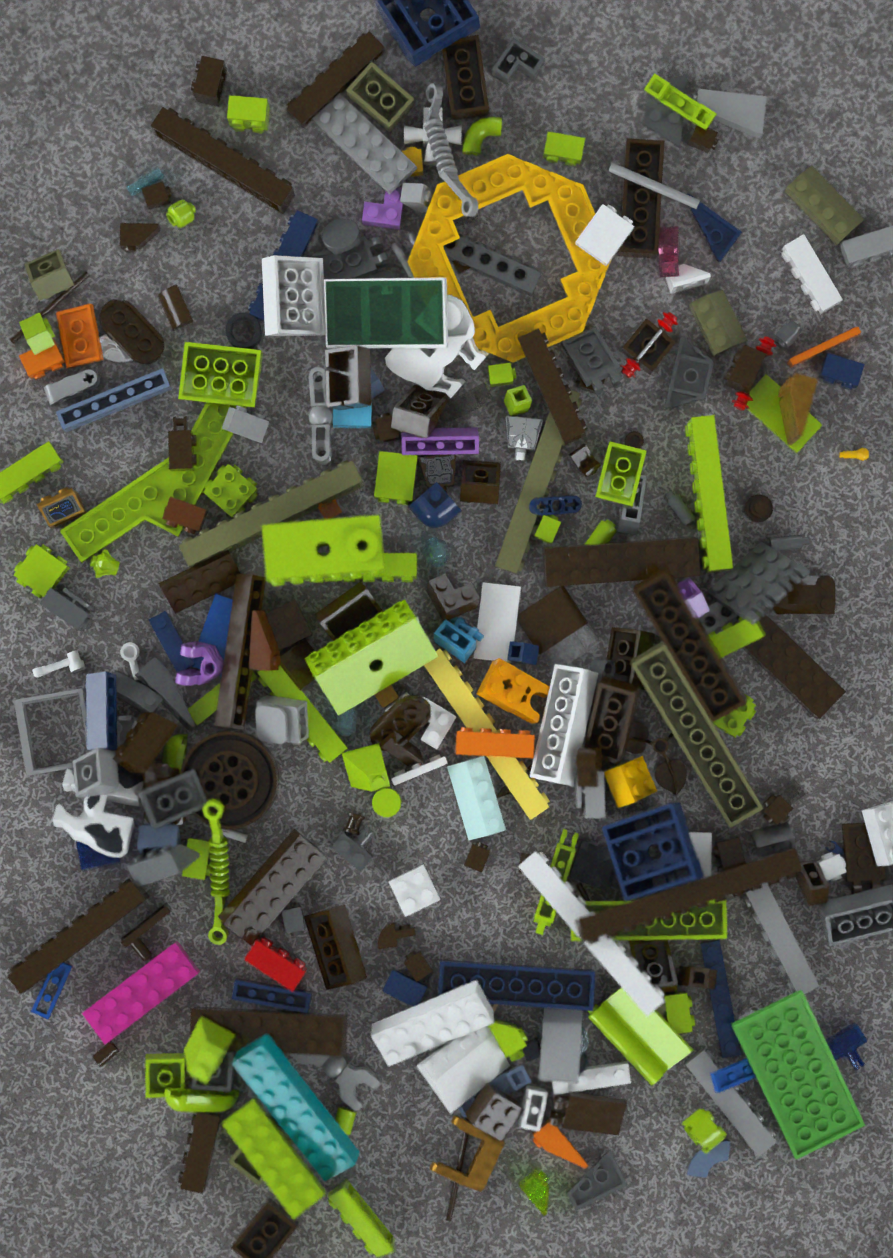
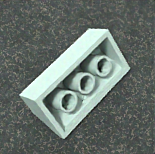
M481 756L447 766L468 840L505 831L506 828L485 757Z

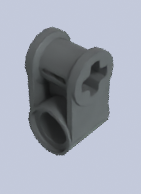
M604 659L592 660L590 671L598 673L597 688L603 676L613 679L616 668L613 661Z

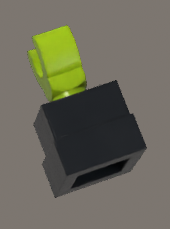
M538 1038L526 1042V1047L510 1055L511 1062L524 1056L527 1062L541 1058V1046Z

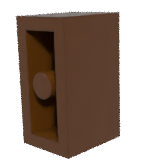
M170 497L162 519L167 521L166 525L177 528V525L185 527L184 531L195 535V532H201L208 511Z

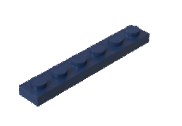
M720 940L700 943L705 969L717 970L716 988L709 989L721 1057L727 1058L741 1055L739 1040L731 1025L735 1022Z

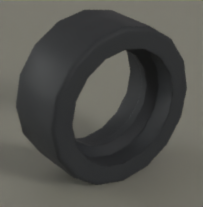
M240 312L228 320L225 334L233 347L251 349L260 342L262 327L255 316L247 312ZM241 320L251 322L255 328L254 337L248 342L237 341L233 336V327Z

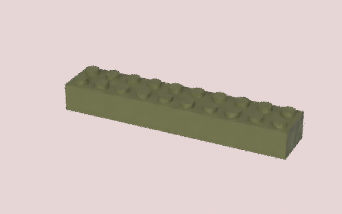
M353 460L339 463L338 468L334 470L327 469L321 472V476L316 479L314 477L308 478L303 481V485L299 487L292 486L286 490L285 494L281 496L276 494L268 499L269 502L263 505L262 503L255 504L251 507L252 510L246 513L241 511L234 515V519L230 521L223 520L217 523V527L212 530L210 528L204 529L195 538L191 536L182 540L179 548L188 566L191 568L226 550L232 552L263 537L262 525L291 523L318 510V504L321 502L325 504L322 506L324 507L332 503L334 499L338 500L365 487Z
M662 641L630 660L631 665L728 826L731 828L764 809L664 642Z

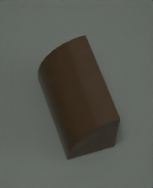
M177 284L165 289L158 295L173 331L194 322Z

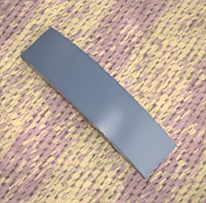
M522 1064L498 1075L489 1084L508 1094L532 1081ZM481 1090L458 1108L463 1118H466L465 1112Z

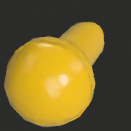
M863 447L857 451L839 452L840 458H857L864 461L868 459L869 451Z

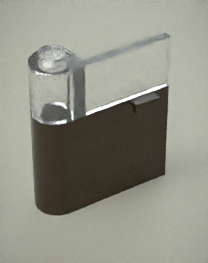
M565 586L558 587L518 614L517 621L532 644L539 646L538 653L552 674L555 664L566 666L587 651L591 654L600 648L598 644L601 641Z

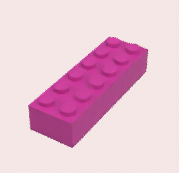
M176 941L84 1011L82 1015L103 1043L106 1044L200 973V970L179 942Z

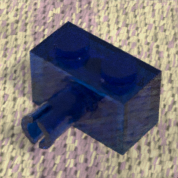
M853 1022L826 1039L835 1061L847 1056L854 1070L860 1069L858 1064L861 1067L865 1065V1062H863L857 1052V1048L868 1041L856 1023Z

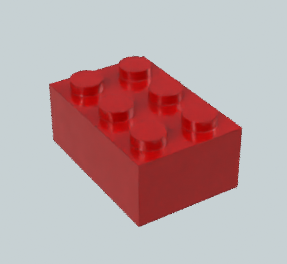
M259 937L244 961L293 992L308 969L305 967L306 963L297 957L295 960L289 957L290 953L284 948L280 947L277 949L272 946L274 942L267 937Z

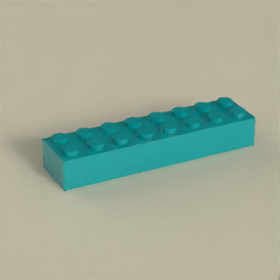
M268 1034L237 1051L232 1061L233 1066L324 1181L331 1179L356 1164L360 1151Z

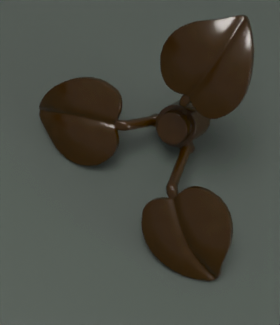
M633 722L626 751L632 754H640L644 752L646 743L652 745L653 750L658 754H662L666 760V763H661L656 768L655 779L661 787L677 795L685 785L687 769L681 760L675 759L670 762L666 755V751L669 749L668 741L674 734L671 732L666 738H658L652 742L646 740L649 736L647 727L640 722Z

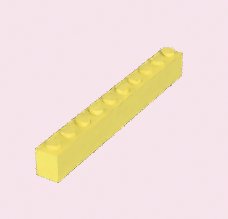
M440 648L436 650L439 657L428 662L424 667L466 728H472V732H480V728L492 729V733H499L500 729L496 730L493 726L495 721L490 713L485 714L482 710L484 705L479 697L475 699L471 694L474 690L468 681L464 683L460 678L463 674L457 665L453 667L449 662L452 658L446 649L444 651ZM486 756L530 820L549 808L547 803L550 800L544 792L539 793L536 788L539 784L534 778L528 777L526 774L528 769L522 760L518 762L515 757Z

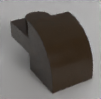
M394 922L386 925L379 934L378 949L398 947V938L416 936L415 927L405 924L400 925L399 929L396 930Z

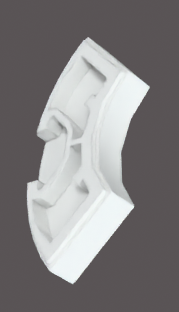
M107 334L99 337L104 358L115 362L134 361Z

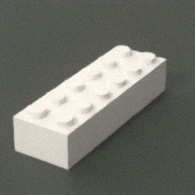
M555 664L530 777L573 787L577 772V752L583 745L598 673L583 668Z
M476 980L373 1023L371 1037L387 1065L391 1066L494 1023V1010Z

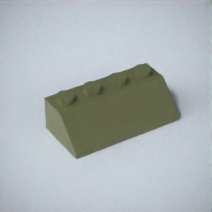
M812 165L790 183L784 191L836 246L864 221L862 216Z

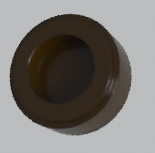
M632 431L626 435L624 442L626 446L640 449L643 446L644 438L641 433Z

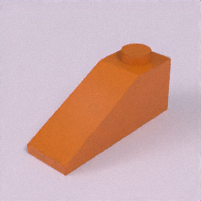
M548 1119L541 1125L540 1131L532 1132L534 1136L532 1140L538 1148L543 1147L545 1151L583 1168L588 1166L587 1162L557 1126L550 1125L551 1119Z

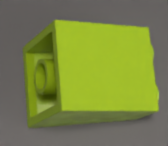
M201 1016L184 1049L189 1074L207 1083L219 1068L235 1034Z

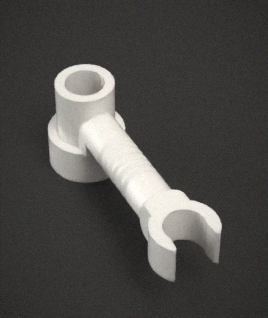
M78 650L67 653L68 658L33 669V673L38 678L69 666L71 673L84 670L86 667L84 661L80 658Z

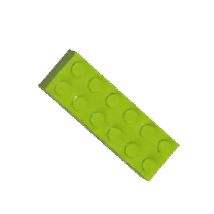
M318 552V555L322 557H325L329 554L324 552ZM384 553L385 573H382L381 577L377 578L362 575L363 582H375V579H382V582L392 583L394 579H401L403 583H413V579H417V553ZM350 576L342 577L344 582H356V579H350ZM325 578V579H324L325 582H336V581H331L330 578Z
M256 1097L224 1120L222 1125L293 1219L325 1195L326 1190Z

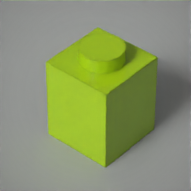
M511 363L488 366L490 387L513 384V379H516L515 367H511Z
M525 385L507 390L504 398V404L511 417L528 412L532 403Z
M543 515L534 538L552 544L561 524L558 521L559 518L554 515Z

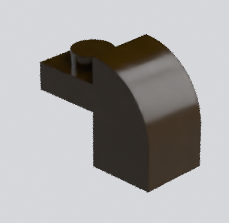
M602 748L578 749L576 757V767H578L577 787H598V767H602Z

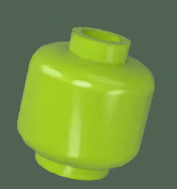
M181 199L168 207L166 216L172 226L182 228L194 221L196 209L191 202L188 203L186 200Z

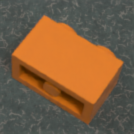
M55 341L54 346L34 355L32 350L19 355L31 379H40L45 376V372L51 369L52 371H57L63 367L62 364L65 363V360Z

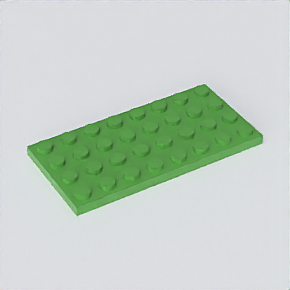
M801 989L731 1024L796 1160L865 1126Z

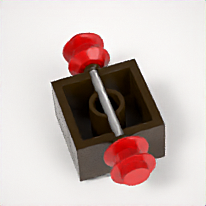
M663 312V320H657L659 328L646 318L626 342L621 352L628 357L625 359L627 364L625 366L620 365L621 373L624 376L635 378L634 372L641 371V368L651 375L670 352L676 342L664 332H673L671 327L678 325L677 317L674 314Z
M769 337L759 338L761 345L756 346V349L744 345L742 349L738 348L732 359V362L735 364L730 366L724 379L727 380L726 386L739 391L735 392L737 399L732 400L736 409L744 411L750 408L747 403L748 401H753V399L749 395V390L754 383L764 358L773 355L771 349L772 347H777L774 344L775 341Z

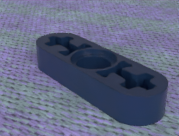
M573 495L536 497L529 504L531 513L535 515L577 513L582 507L581 499ZM555 500L559 502V507L557 510H553L552 504ZM565 503H575L572 506H565ZM544 504L546 508L537 509V505Z

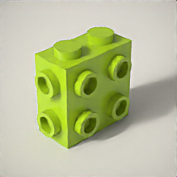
M227 464L219 468L216 472L218 476L214 480L210 479L205 484L203 493L234 519L235 514L246 510L243 507L248 502L252 503L258 497V489L256 488L257 483L250 477L246 479L241 475L243 471L238 466Z
M37 544L31 546L25 554L27 556L23 562L20 561L14 569L16 571L14 576L18 578L16 582L25 588L27 585L33 589L31 593L40 599L46 595L50 588L55 589L70 569L66 565L67 560L59 555L56 558L50 554L52 550L44 544L42 546Z
M744 694L746 696V705L713 722L716 727L733 738H736L737 735H742L746 728L744 726L747 719L751 720L756 713V710H754L756 705L752 703L754 699Z

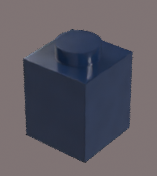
M510 641L507 660L521 664L537 665L539 646Z

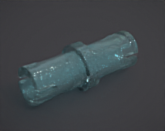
M157 167L150 173L139 176L140 179L126 186L130 195L134 197V195L142 191L141 188L150 186L165 177L159 167Z

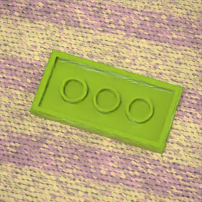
M765 374L750 391L749 395L753 401H748L747 405L750 408L747 410L797 454L819 430L822 424L809 413L803 436L794 444L788 445L779 403L781 398L778 397L780 386Z

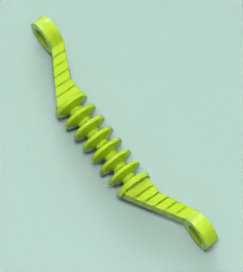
M211 799L203 807V813L209 819L212 830V838L209 839V845L211 846L209 848L211 853L209 858L212 860L210 861V866L212 867L210 873L213 875L210 876V880L213 882L210 886L213 888L211 895L215 897L216 905L214 926L210 929L208 937L213 944L221 945L225 943L229 935L228 929L223 926L218 917L224 910L226 896L230 895V890L228 889L230 886L228 882L229 875L227 874L229 873V868L227 867L229 861L226 860L229 857L228 853H226L228 851L226 846L228 839L224 837L219 821L224 811L223 804L219 800ZM209 806H215L218 809V813L210 812ZM214 932H221L223 934V937L217 938L214 935Z

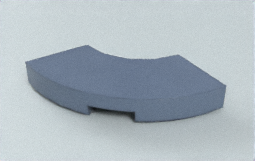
M730 1140L721 1141L707 1154L703 1153L700 1149L692 1158L688 1166L687 1175L707 1178L708 1172L714 1164L720 1161H728Z

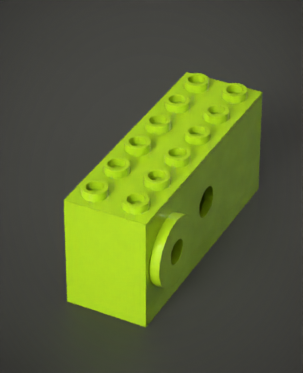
M380 515L262 525L266 580L273 584V586H283L284 582L290 581L293 585L304 584V580L319 583L323 582L325 578H330L331 581L343 580L342 577L350 576V579H362V575L377 578L381 577L382 573H385ZM323 546H328L331 548L330 553L325 557L319 556L318 550Z
M404 599L401 602L395 603L386 611L378 613L369 621L361 623L352 631L346 632L342 637L329 642L320 650L312 652L305 660L339 716L439 656Z

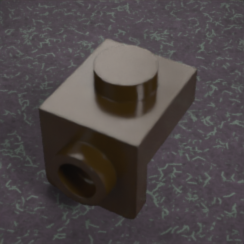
M582 444L569 454L578 470L585 477L593 475L601 467L585 444Z

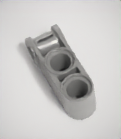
M88 369L65 377L58 382L48 384L44 387L50 405L55 406L57 402H65L67 399L75 398L77 395L80 396L87 391L95 389L100 384V377L93 370ZM89 375H91L92 377H94V378L92 379V383H89V382L87 381V380L89 379V377H88Z

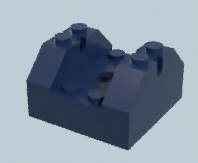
M375 0L376 7L395 42H398L399 48L406 59L415 67L430 59L433 54L462 37L465 38L481 28L479 16L468 0ZM425 9H432L435 14L431 15L428 21L422 20L420 17L421 12Z
M681 802L670 803L602 827L625 902L644 898L704 878L699 858H697L686 825ZM653 844L659 845V849L662 852L659 859H653L649 855V848Z

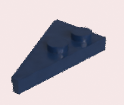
M699 202L697 209L689 206L715 258L720 263L742 232L701 202Z

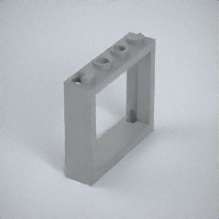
M85 688L14 700L26 776L73 768L72 762L36 769L26 705L79 695L87 738Z

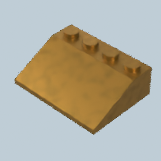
M799 373L789 377L783 383V386L780 387L778 397L781 398L779 403L788 445L794 444L803 436L818 382L816 378Z

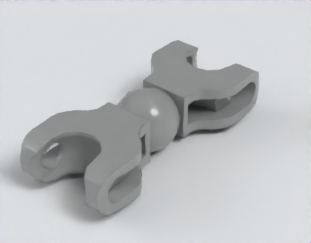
M314 367L309 372L312 408L308 417L312 424V454L318 464L327 465L332 460L330 423L332 422L333 414L331 409L326 407V371L321 367ZM318 377H323L321 382L315 381ZM320 451H326L324 456H318Z
M290 1054L298 1063L303 1065L315 1064L319 1068L322 1066L327 1076L336 1078L335 1082L340 1087L341 1099L354 1110H360L363 1107V1100L356 1093V1086L359 1083H365L372 1088H378L382 1084L381 1078L369 1067H354L350 1063L347 1065L343 1056Z

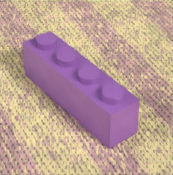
M478 427L434 428L427 438H419L414 434L401 432L402 455L479 454Z

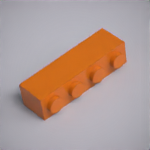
M461 727V731H457L456 754L533 758L535 735H530L531 731L519 730V734H511V730L500 729L499 733H492V729L480 728V732H472V728Z

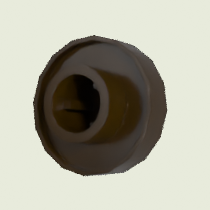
M756 494L746 501L744 511L749 520L761 523L771 517L773 505L767 496Z

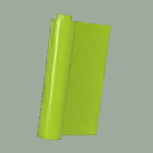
M622 987L601 1004H594L593 1011H587L589 1013L587 1017L650 1085L655 1084L668 1069L693 1051L656 1009L646 1016Z

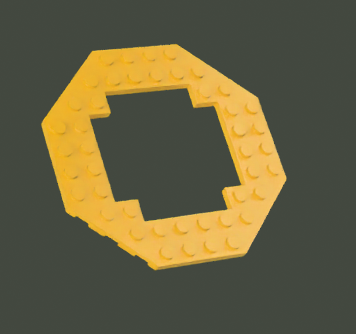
M510 154L458 175L459 181L469 194L477 199L478 209L519 191H523L530 208L548 201L577 272L560 279L567 295L566 298L498 327L491 310L474 317L472 316L443 246L460 239L453 220L464 216L461 209L462 200L445 181L437 184L407 263L414 278H447V294L462 300L473 319L475 328L473 339L477 348L513 363L526 357L518 338L539 329L541 334L545 332L549 341L546 344L547 347L582 333L609 266L608 264L606 267L575 245L577 239L595 215L584 185L518 159ZM418 286L426 307L430 300L438 294V286Z

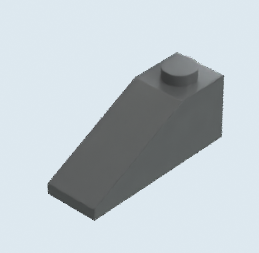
M640 476L633 507L622 504L617 532L636 535L641 520L647 476Z
M117 671L113 673L116 674V695L141 714L157 712L163 702L161 696L150 688Z

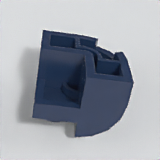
M437 482L408 507L420 522L431 528L443 527L462 511Z

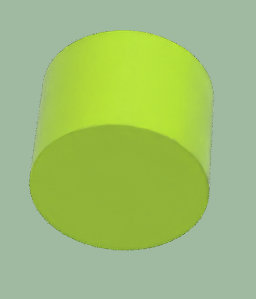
M391 788L381 789L373 796L372 807L379 816L392 817L401 807V797Z

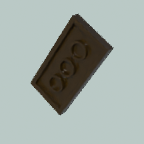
M226 550L160 582L159 586L176 614L234 586L236 575L241 573L229 550Z

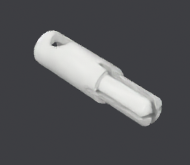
M222 829L225 837L246 843L247 834L231 829Z

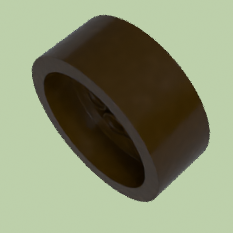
M220 732L207 736L193 746L181 767L180 774L195 770L207 801L211 799L220 801L222 794L229 796L230 801L228 804L223 805L224 811L219 818L221 829L241 828L260 819L273 805L279 789V770L272 753L262 742L244 733ZM231 756H236L239 760L236 767H232L229 764ZM214 761L220 764V770L216 773L210 769V765ZM246 769L251 770L253 773V777L250 780L243 778V772ZM226 775H232L234 778V783L231 786L226 785L224 782ZM209 780L215 783L216 787L213 791L206 789V783ZM241 788H245L248 791L246 799H241L238 796V791ZM209 806L210 812L218 813V809L215 806ZM203 808L192 813L200 821L210 826L209 819L203 813Z

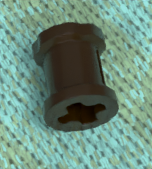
M349 812V819L343 831L359 835V829L365 817Z

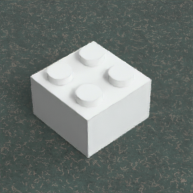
M424 864L389 880V884L405 917L440 900Z

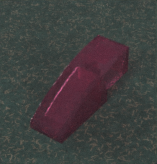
M679 226L660 228V278L679 276Z

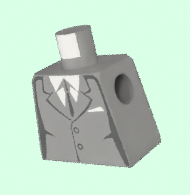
M506 416L508 449L515 450V461L525 462L527 451H535L542 419Z

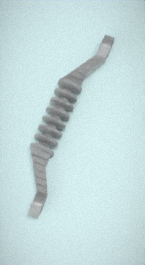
M430 84L427 88L426 96L428 102L432 104L424 129L429 138L430 148L433 151L432 155L437 164L436 168L439 171V177L444 179L462 200L461 209L463 215L474 217L478 212V201L469 194L459 181L457 167H455V161L453 160V154H451L443 122L439 116L443 89L440 84Z

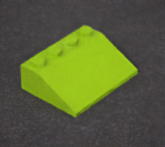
M185 342L178 399L255 408L262 366V351Z
M347 1178L328 1193L329 1204L341 1212V1219L346 1224L350 1223L354 1228L352 1232L359 1240L362 1238L366 1243L364 1245L366 1250L371 1255L374 1253L376 1257H380L394 1251V1236Z

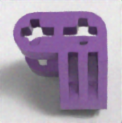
M198 641L181 645L180 655L190 658L201 656L204 659L202 660L200 670L187 669L177 672L175 680L177 684L186 686L202 685L209 683L222 674L224 661L216 646Z

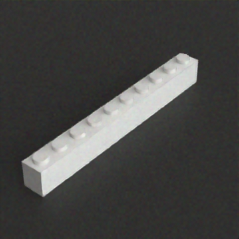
M535 851L518 867L580 938L575 920L595 913L593 911L589 913L584 908L587 904L580 896L576 898L572 894L574 889L567 881L563 883L559 879L561 876L559 871L555 867L550 868L546 862L549 860L542 852L538 854ZM605 935L599 937V942L588 945V942H584L646 1016L665 1001L662 998L664 993L658 986L652 987L649 983L651 978L645 971L640 973L636 968L639 964L633 957L627 958L623 953L626 949L619 941L615 943L611 938L607 939Z

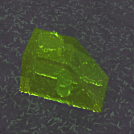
M535 1168L518 1185L543 1216H545L548 1209L549 1183L547 1180L549 1178L543 1170L539 1172Z

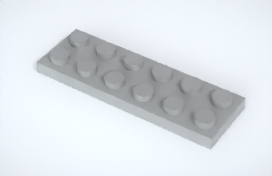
M340 93L312 118L313 122L389 195L417 170L416 165Z

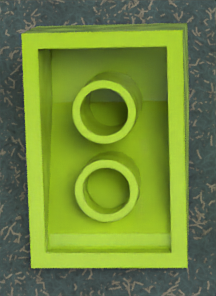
M609 441L595 497L633 507L647 451Z

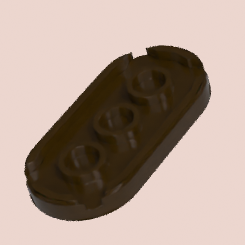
M116 299L107 302L102 307L99 317L102 328L132 360L140 364H152L160 359L164 351L162 335L130 302Z
M415 695L405 696L397 700L370 728L369 734L372 745L380 744L392 731L397 732L409 741L430 720V703L426 699Z

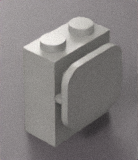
M266 695L257 701L255 711L257 736L261 741L275 744H283L284 742L300 744L309 737L307 701Z
M598 767V787H577L578 774H576V808H581V803L583 802L584 818H605L604 771H599Z

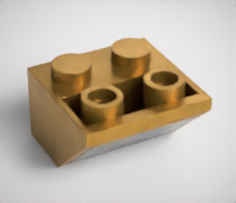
M68 487L59 490L58 495L53 497L48 495L41 498V502L37 504L50 528L59 526L87 513L78 492Z

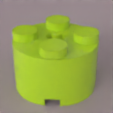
M699 1108L685 1119L681 1125L685 1126L684 1130L693 1142L703 1147L701 1151L707 1154L724 1140L726 1133L720 1126L713 1123L714 1117L708 1110L705 1111L703 1108Z

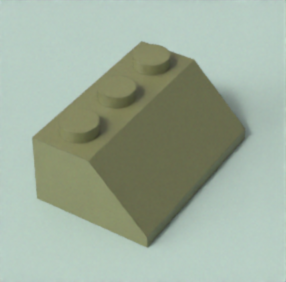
M723 290L708 294L690 303L689 308L713 357L748 341Z

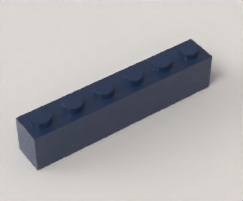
M298 210L295 215L291 214L288 221L290 226L287 232L284 231L280 238L282 243L279 249H275L272 256L303 257L318 226V219ZM260 282L256 290L258 295L255 300L251 301L248 310L250 311L249 314L265 323L263 283Z

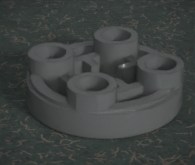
M337 219L330 222L324 228L322 240L328 250L332 251L334 255H340L360 244V230L358 225L351 219Z

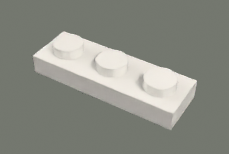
M439 754L429 758L430 763L425 765L417 763L411 766L413 769L411 771L405 772L403 769L394 773L395 777L391 778L394 786L448 764L445 756L441 758Z

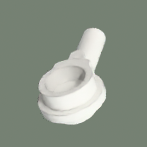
M128 642L121 647L120 653L122 658L129 662L134 680H138L135 674L139 672L136 660L140 653L139 647L135 643Z

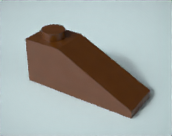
M264 610L252 611L249 669L278 670L281 663L280 650Z

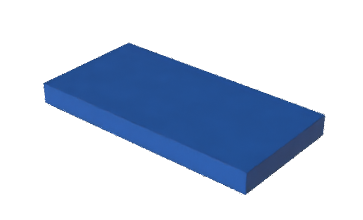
M215 594L198 642L216 646L224 661L233 600ZM204 657L192 658L195 664L192 667L201 669Z

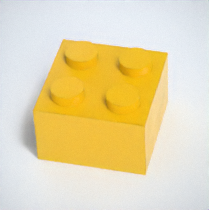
M643 756L624 762L604 772L618 808L657 792Z

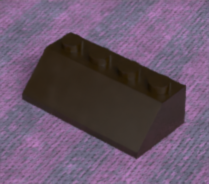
M345 904L304 916L326 990L352 985L367 979Z

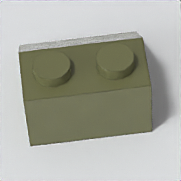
M59 249L24 264L29 281L39 301L48 299L54 294L66 291L74 286L71 274Z

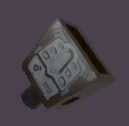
M456 454L419 458L427 489L437 482L447 493V487L454 486Z

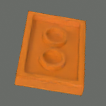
M90 303L56 312L66 368H74L104 360L93 304Z

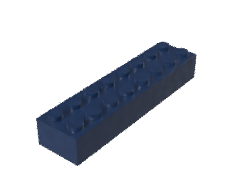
M440 959L438 996L477 980L490 1004L593 1011L595 970Z

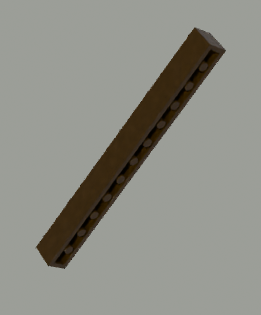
M794 848L575 920L581 942H588V945L599 942V937L605 935L607 939L618 936L617 931L623 929L627 933L636 930V925L643 924V927L654 924V919L661 918V921L672 918V913L679 912V915L691 912V907L697 906V909L709 906V901L715 900V903L727 900L726 896L733 894V897L745 894V889L750 888L751 891L763 888L761 884L768 882L770 886L779 883V878L786 876L788 880L797 877V872L803 871Z

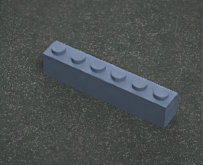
M162 368L56 411L62 429L65 432H69L170 391L172 387L166 372Z

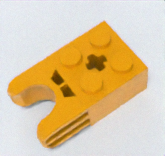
M498 658L492 661L476 695L528 723L537 724L540 720V714L531 707L530 699L533 694L542 698L548 697L550 686Z

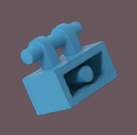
M455 617L449 621L445 619L434 632V642L463 663L476 650L475 639L481 641L484 638V635L479 632L478 628L468 625L462 617Z

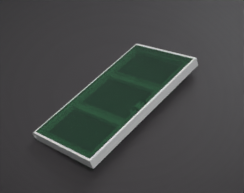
M447 278L324 279L326 348H342L354 345L366 348H448Z

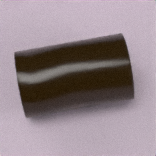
M109 1041L92 1057L102 1067L120 1051L112 1041Z

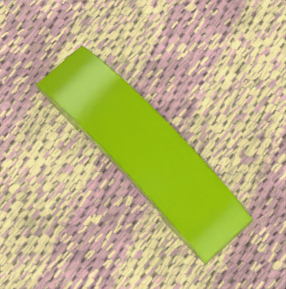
M655 73L644 88L655 99L704 130H707L717 113L679 91Z

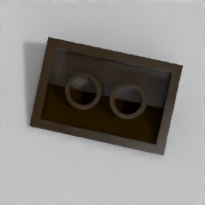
M611 628L606 660H611L615 663L616 668L613 679L641 686L640 690H646L630 660L653 647L655 633L636 629Z
M154 712L142 713L136 720V726L126 734L124 743L115 750L116 754L113 760L129 773L146 772L178 725Z

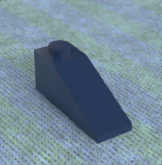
M164 611L150 618L149 622L176 672L194 666L192 658L180 655L181 645L184 642L171 616Z

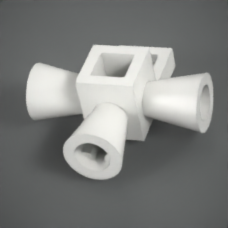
M423 107V129L404 125V145L423 141V147H426L423 164L435 166L437 164L434 161L435 158L432 155L433 151L430 148L429 138L424 129L430 107ZM440 107V112H439V116H440V120H441V121H442V107ZM461 126L446 128L447 141L461 145Z

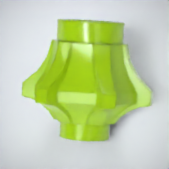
M104 549L97 556L93 555L90 561V566L95 571V578L105 575L115 576L120 565V561L115 560L107 549Z

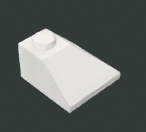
M679 263L668 265V269H665L664 272L670 294L705 285L711 278L708 272L686 264L679 265Z

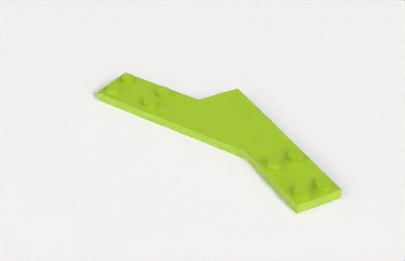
M207 402L204 405L191 430L193 435L197 437V446H194V454H197V465L194 466V471H170L168 457L60 530L81 563L145 520L177 537L181 535L184 527L177 525V528L166 525L167 521L162 519L169 498L173 497L196 506L204 491L205 484L210 480L234 434L222 429L229 407L236 409V406Z

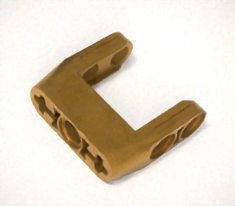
M454 1115L451 1123L456 1125L458 1129L482 1141L466 1174L441 1162L432 1161L429 1169L465 1187L482 1192L503 1149L505 1140L502 1139L500 1141L475 1127L471 1122Z

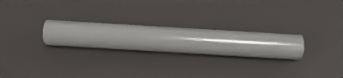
M613 162L608 170L613 174L697 209L700 200Z

